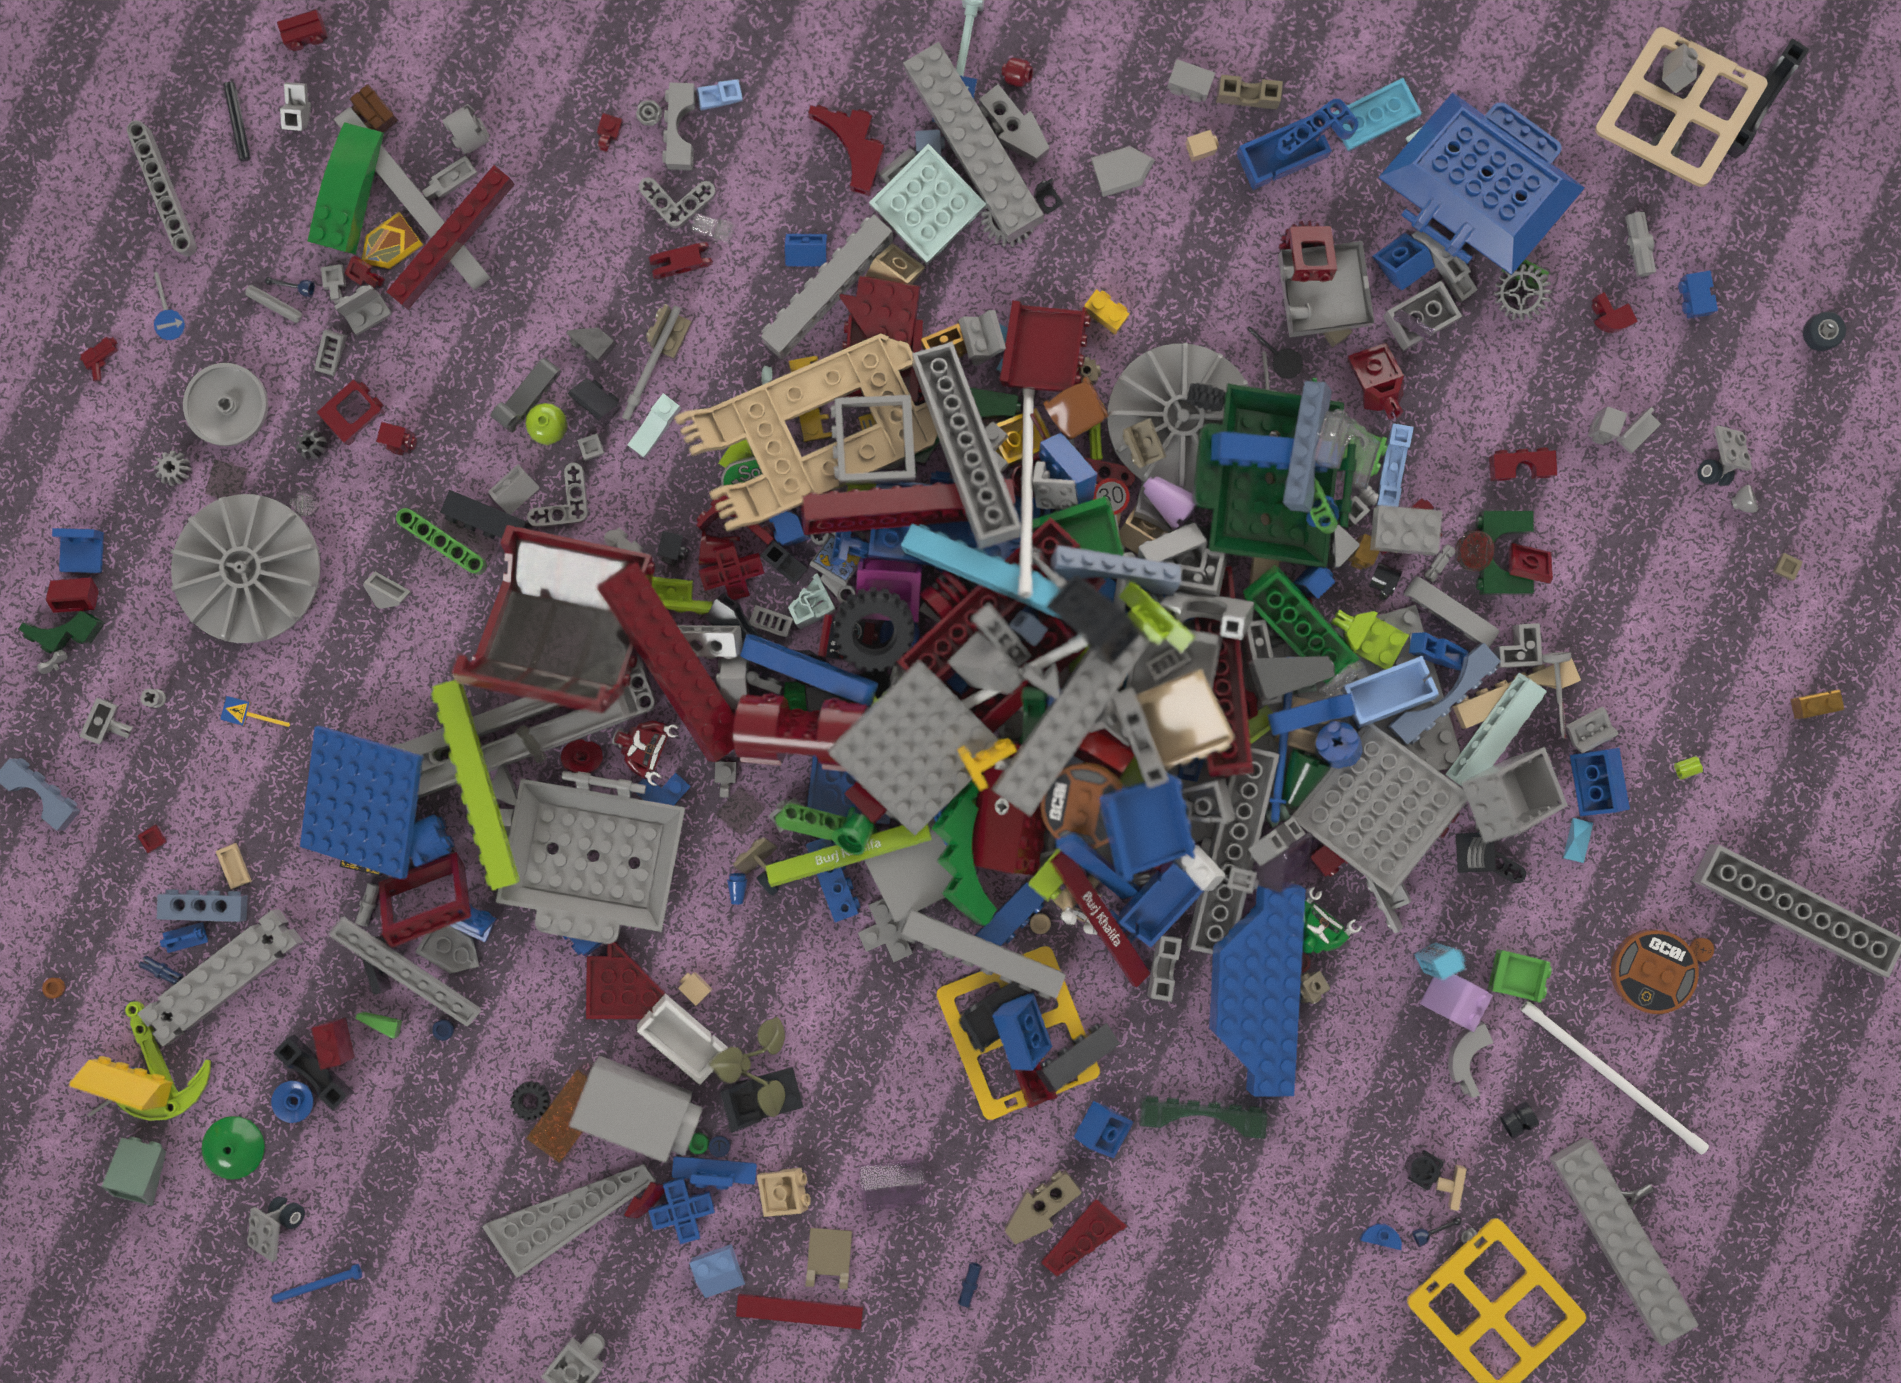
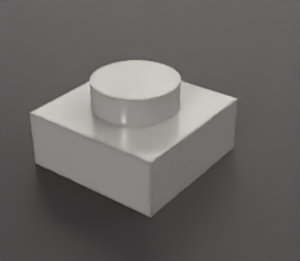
M598 434L577 440L585 461L605 454Z

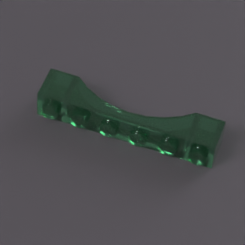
M1146 1095V1098H1141L1138 1120L1140 1126L1162 1128L1179 1118L1208 1116L1228 1123L1244 1137L1265 1139L1268 1114L1262 1111V1107L1250 1106V1109H1242V1105L1229 1104V1107H1223L1219 1102H1208V1105L1200 1104V1101L1188 1099L1187 1103L1179 1102L1178 1098L1167 1097V1101L1158 1100L1159 1097L1154 1095Z

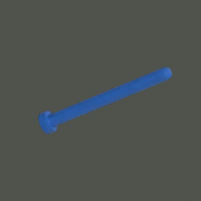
M352 1265L350 1270L274 1294L271 1300L277 1303L350 1278L360 1279L362 1278L360 1265Z

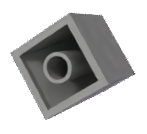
M979 632L948 661L970 687L1011 694L1026 679L1008 657Z

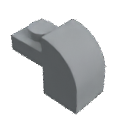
M286 82L284 83L285 105L280 108L281 129L303 131L308 126L311 103L308 102L307 84Z

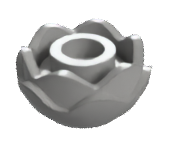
M646 100L638 105L636 117L643 125L653 126L660 121L662 110L655 101Z

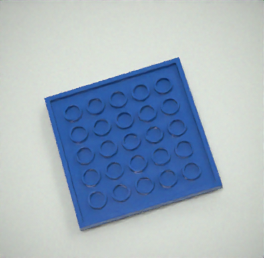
M316 726L314 728L300 847L399 879L407 878L423 756L323 726Z

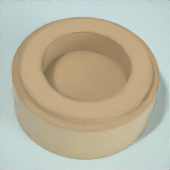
M1037 913L1032 916L1030 927L1033 932L1044 934L1050 929L1051 922L1046 914Z

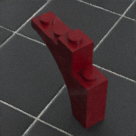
M810 105L809 119L817 121L830 129L847 150L852 165L850 190L870 197L885 151L881 141L872 138L867 140L873 122L872 115H869L870 113L865 110L858 109V111L852 110L850 117H848L846 113L836 111L835 113L828 111V108L822 105H816V107Z

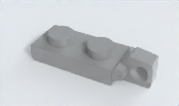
M464 156L431 177L432 180L428 182L430 186L422 190V193L428 201L436 196L440 199L479 174L468 158Z

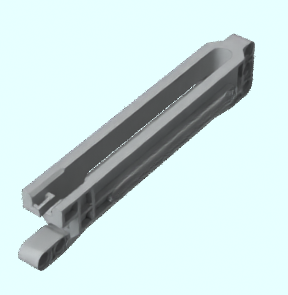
M626 654L603 662L582 675L581 679L614 686L617 683ZM637 655L636 667L630 673L631 682L629 687L625 688L624 694L604 714L580 709L481 746L488 772L652 711L656 707L657 700L641 658ZM611 665L617 667V673L614 676H610L607 672L608 667ZM637 677H642L644 680L641 688L634 686V680ZM562 683L546 690L559 692L568 683ZM577 685L569 695L586 698L599 693L600 690ZM645 696L651 699V705L647 708L641 705V700ZM525 697L474 716L473 720L479 738L564 705ZM445 728L404 743L389 745L423 756L417 799L458 784L455 777L457 772L456 765L452 764L450 758L443 760L441 756L443 751L450 749V745L446 744L443 736Z

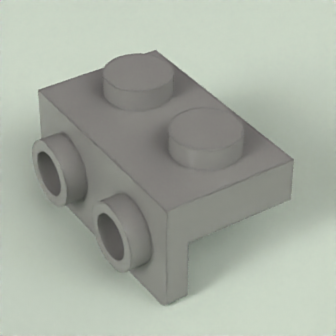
M1603 707L1566 725L1573 746L1581 753L1589 752L1594 747L1608 742L1618 735V731L1612 727L1607 711Z

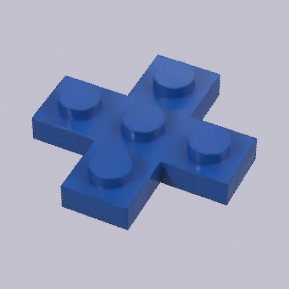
M684 1177L664 1182L663 1187L668 1203L649 1208L648 1210L653 1229L658 1230L675 1225L680 1244L700 1239L701 1236L696 1218L715 1213L710 1191L689 1197Z

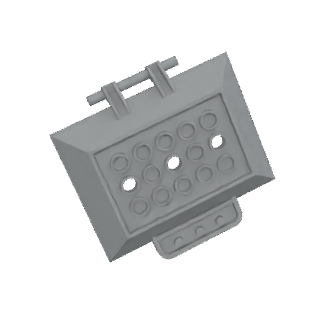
M563 771L562 779L575 781L576 788L521 779L509 835V843L520 881L516 884L499 888L496 903L537 910L535 926L540 932L605 944L614 943L618 939L621 925L662 932L685 808L631 798L632 792L645 794L646 785L635 784L630 780L619 779L618 781L595 777L585 772L578 771V773ZM591 784L615 788L618 795L590 791ZM551 843H556L559 847L558 852L554 855L548 852V846ZM592 850L599 852L600 857L596 862H591L588 858ZM633 857L640 859L641 863L637 869H632L629 866V861Z

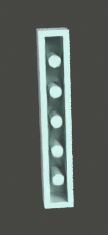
M1519 673L1445 775L1462 786V782L1493 767L1494 763L1505 751L1513 737L1517 735L1518 730L1530 717L1532 711L1541 702L1547 691Z

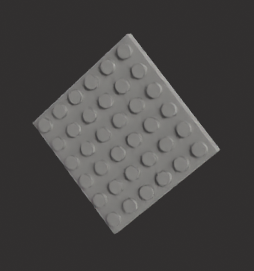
M918 660L828 750V753L905 827L916 835L972 780L956 749L964 745L972 758H974L978 752L994 746L998 739Z
M1371 723L1364 726L1358 733L1362 742V755L1360 759L1350 767L1347 766L1341 769L1331 767L1326 776L1291 818L1294 817L1300 827L1392 896L1468 800L1462 788Z

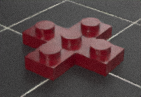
M733 542L713 547L718 564L698 570L704 590L707 591L725 585L728 596L733 600L750 596L745 579L765 574L759 553L738 558Z

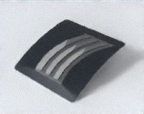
M1480 832L1455 834L1458 873L1496 870L1494 840L1484 843Z

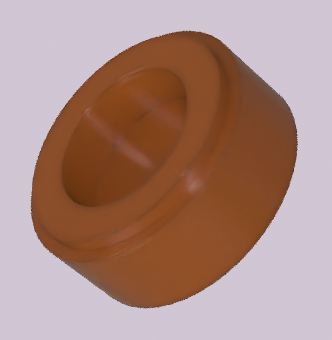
M57 977L47 979L42 986L43 994L50 999L62 996L65 992L64 982Z

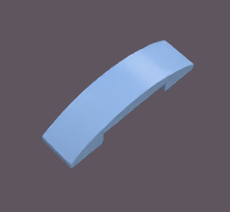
M1392 424L1387 441L1388 447L1384 454L1377 505L1399 506L1403 471L1414 427Z

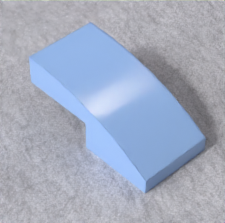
M738 79L718 82L717 85L698 87L696 90L700 110L742 101Z

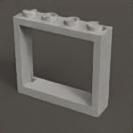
M911 395L835 398V405H831V418L836 419V425H832V438H837V446H833V458H838V466H834L835 479H839V485L915 482ZM902 405L906 471L845 474L842 408Z

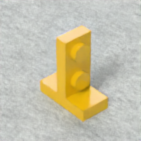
M1008 738L998 740L994 743V746L978 752L974 758H972L964 745L956 749L973 782L980 791L988 787L980 772L1017 751L1014 744Z

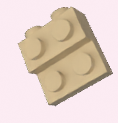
M801 1168L783 1169L778 1172L760 1173L757 1175L764 1217L800 1214L808 1210L810 1196L805 1193L804 1187L807 1183V1176L805 1173H802Z

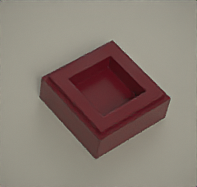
M157 825L137 835L147 853H151L167 843Z

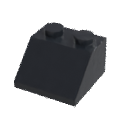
M586 378L567 394L602 424L607 426L621 409V406L618 404L619 399L611 392L608 395L602 391L604 387L595 379L591 382Z

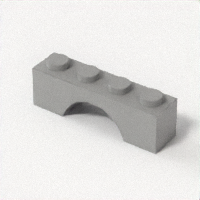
M669 82V89L665 91L668 110L664 112V120L668 123L667 130H664L663 134L664 143H667L666 150H663V163H666L668 169L693 170V147L679 136L678 126L684 115L695 110L696 88L694 83Z

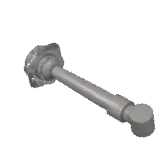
M1032 547L1031 565L1033 566L1036 563L1059 589L1063 588L1066 585L1065 580L1040 560L1041 549Z

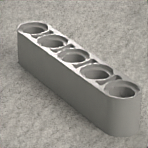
M1418 576L1413 578L1404 592L1406 597L1410 596L1413 598L1412 601L1424 609L1428 608L1430 613L1441 620H1446V623L1457 631H1463V635L1475 643H1485L1490 647L1500 632L1495 626Z

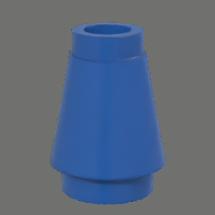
M744 873L729 874L727 883L731 904L740 905L744 903L748 881Z

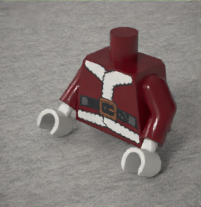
M654 720L642 722L637 727L631 726L628 734L618 731L614 742L623 745L621 754L625 756L624 761L630 770L641 778L648 779L651 785L657 786V784L652 782L653 776L661 778V776L655 773L654 770L667 737L678 736L671 732L673 727L679 729L678 725L668 726L666 723Z

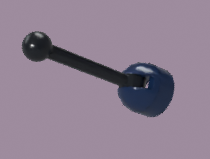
M271 277L265 278L267 285L277 284L297 288L301 295L306 297L313 296L315 289L314 281L302 280L299 284L273 280Z
M1455 1217L1453 1221L1431 1231L1420 1228L1412 1231L1418 1247H1421L1429 1242L1430 1235L1453 1225L1458 1226L1462 1221L1459 1217Z

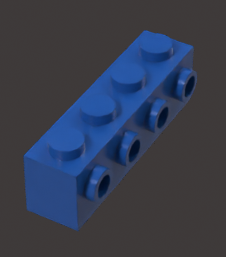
M821 838L805 845L808 853L835 846L836 844L834 841ZM846 865L817 874L835 923L859 914L858 909L861 908L858 897H853L851 889H854L850 877L846 878L843 870L847 869Z

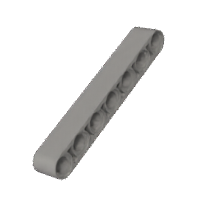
M132 121L127 126V134L172 247L183 256H192L197 250V245L153 134L142 122ZM143 129L141 135L137 136V132ZM150 148V152L144 155L145 150ZM158 166L157 171L152 174V169ZM165 185L164 191L159 193L160 187ZM173 204L172 209L167 211L168 205ZM180 223L179 229L174 230V226ZM188 241L187 247L182 249V244Z

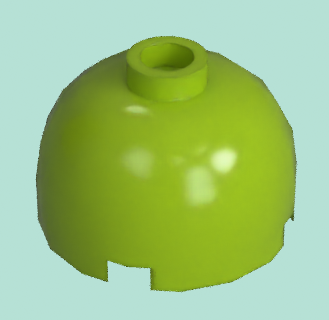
M543 403L530 409L525 421L528 434L539 444L551 445L556 443L567 432L568 423L566 416L560 408L553 404Z

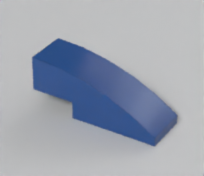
M1426 632L1412 633L1409 653L1416 657L1423 656V659L1459 671L1462 669L1463 658L1469 653V651L1445 638L1437 639Z

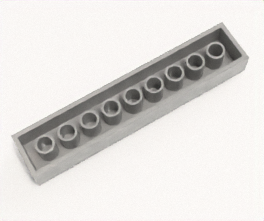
M937 42L903 62L907 76L980 197L986 203L988 210L1008 243L1044 222L1043 212L941 44Z
M953 342L912 353V365L979 549L1020 537L1021 526Z
M1136 628L1140 636L1112 666L1104 662L1089 647L1060 689V697L1053 699L992 788L994 792L1026 814H1032L1112 695L1151 641L1145 633Z
M1251 747L1254 773L1226 776L1225 781L1235 820L1228 823L1215 822L1208 854L1214 863L1226 874V877L1214 890L1204 891L1197 898L1187 946L1191 950L1213 954V946L1219 940L1221 941L1241 918L1247 892L1228 888L1227 883L1231 866L1252 871L1254 859L1248 848L1258 842L1279 759V754L1276 752Z
M1709 845L1692 879L1693 882L1877 976L1889 978L1901 954V937L1721 845Z
M1584 1137L1549 1157L1654 1340L1663 1347L1697 1327V1321L1592 1141Z

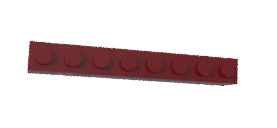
M493 165L386 292L409 310L515 184L510 177Z

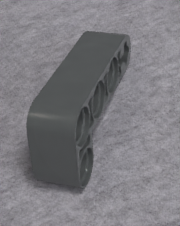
M542 358L505 404L503 402L497 404L490 416L509 432L513 433L516 430L515 427L524 421L529 413L528 411L536 406L542 398L543 392L546 393L562 371L547 358Z

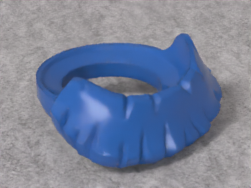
M1327 495L1326 498L1329 505L1334 511L1336 520H1338L1339 510L1333 503V497H1328ZM1316 500L1313 508H1319L1322 505V500ZM1308 512L1307 522L1312 527H1316L1310 512ZM1330 522L1322 523V527H1327Z

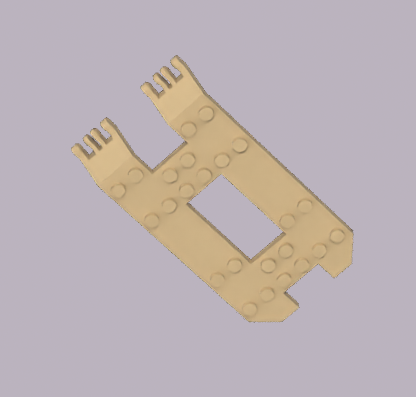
M878 334L716 406L686 411L674 417L679 425L688 420H692L694 423L681 429L682 435L694 432L684 438L686 443H691L696 439H701L703 442L690 447L689 451L692 456L702 452L722 450L747 440L763 475L745 483L722 486L709 493L713 500L723 495H727L729 500L716 504L717 511L733 506L719 513L722 519L727 518L731 514H736L738 517L725 523L724 526L727 531L738 527L759 524L802 504V496H806L809 493L826 494L844 486L839 485V479H835L834 466H838V458H833V446H837V442L801 457L785 422L830 403L835 398H841L859 389L864 397L910 395L899 373L913 366L912 351L908 343L890 339L889 336ZM911 398L914 454L934 445L937 431L927 404L923 403L916 407ZM902 405L869 407L877 424L843 439L845 474L873 473L905 459Z

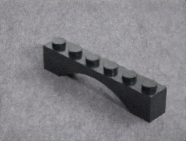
M1793 38L1782 46L1764 75V78L1767 80L1764 92L1726 154L1737 159L1747 150L1770 106L1799 67L1809 48Z
M724 593L715 600L705 617L712 626H740L742 643H744L746 635H755L766 639L750 624L741 605ZM794 650L826 663V660L811 650ZM796 679L802 685H807L808 687L811 685Z

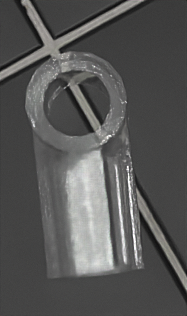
M696 214L692 223V232L710 237L718 243L722 241L725 242L724 245H729L736 225L725 219L716 220Z

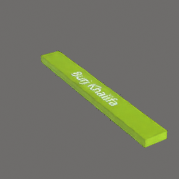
M928 823L916 835L904 825L872 834L864 853L860 855L850 854L838 845L767 865L765 867L769 885L771 887L930 841L932 837Z

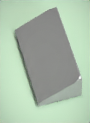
M907 149L882 169L878 175L888 184L917 154L914 150Z

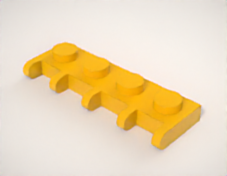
M811 356L790 360L791 372L810 365V362L818 361V357ZM819 407L799 416L804 442L832 437V432H823L821 420L829 419V415H820Z

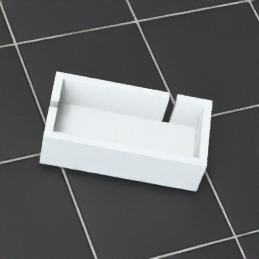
M667 994L653 1006V1013L649 1011L637 1024L638 1033L699 1085L712 1073L713 1069L709 1066L712 1059L728 1048L714 1035L711 1037L710 1031Z

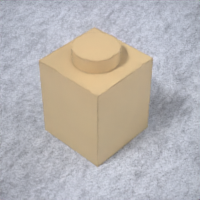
M1211 130L1190 136L1185 142L1192 162L1215 155L1217 147H1219L1217 137L1212 135Z
M696 972L692 975L687 973L679 981L682 985L678 989L695 1006L712 990Z

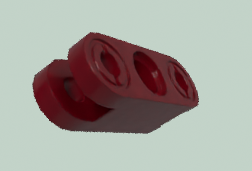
M701 242L651 255L648 258L650 265H659L667 262L670 264L654 269L652 271L653 278L661 279L711 266L713 264L711 258L701 257V252L709 249V244Z
M1084 458L1097 473L1096 484L1105 480L1098 474L1100 469L1108 470V478H1116L1122 481L1127 488L1135 480V474L1126 466ZM1125 475L1127 480H1122L1121 476Z

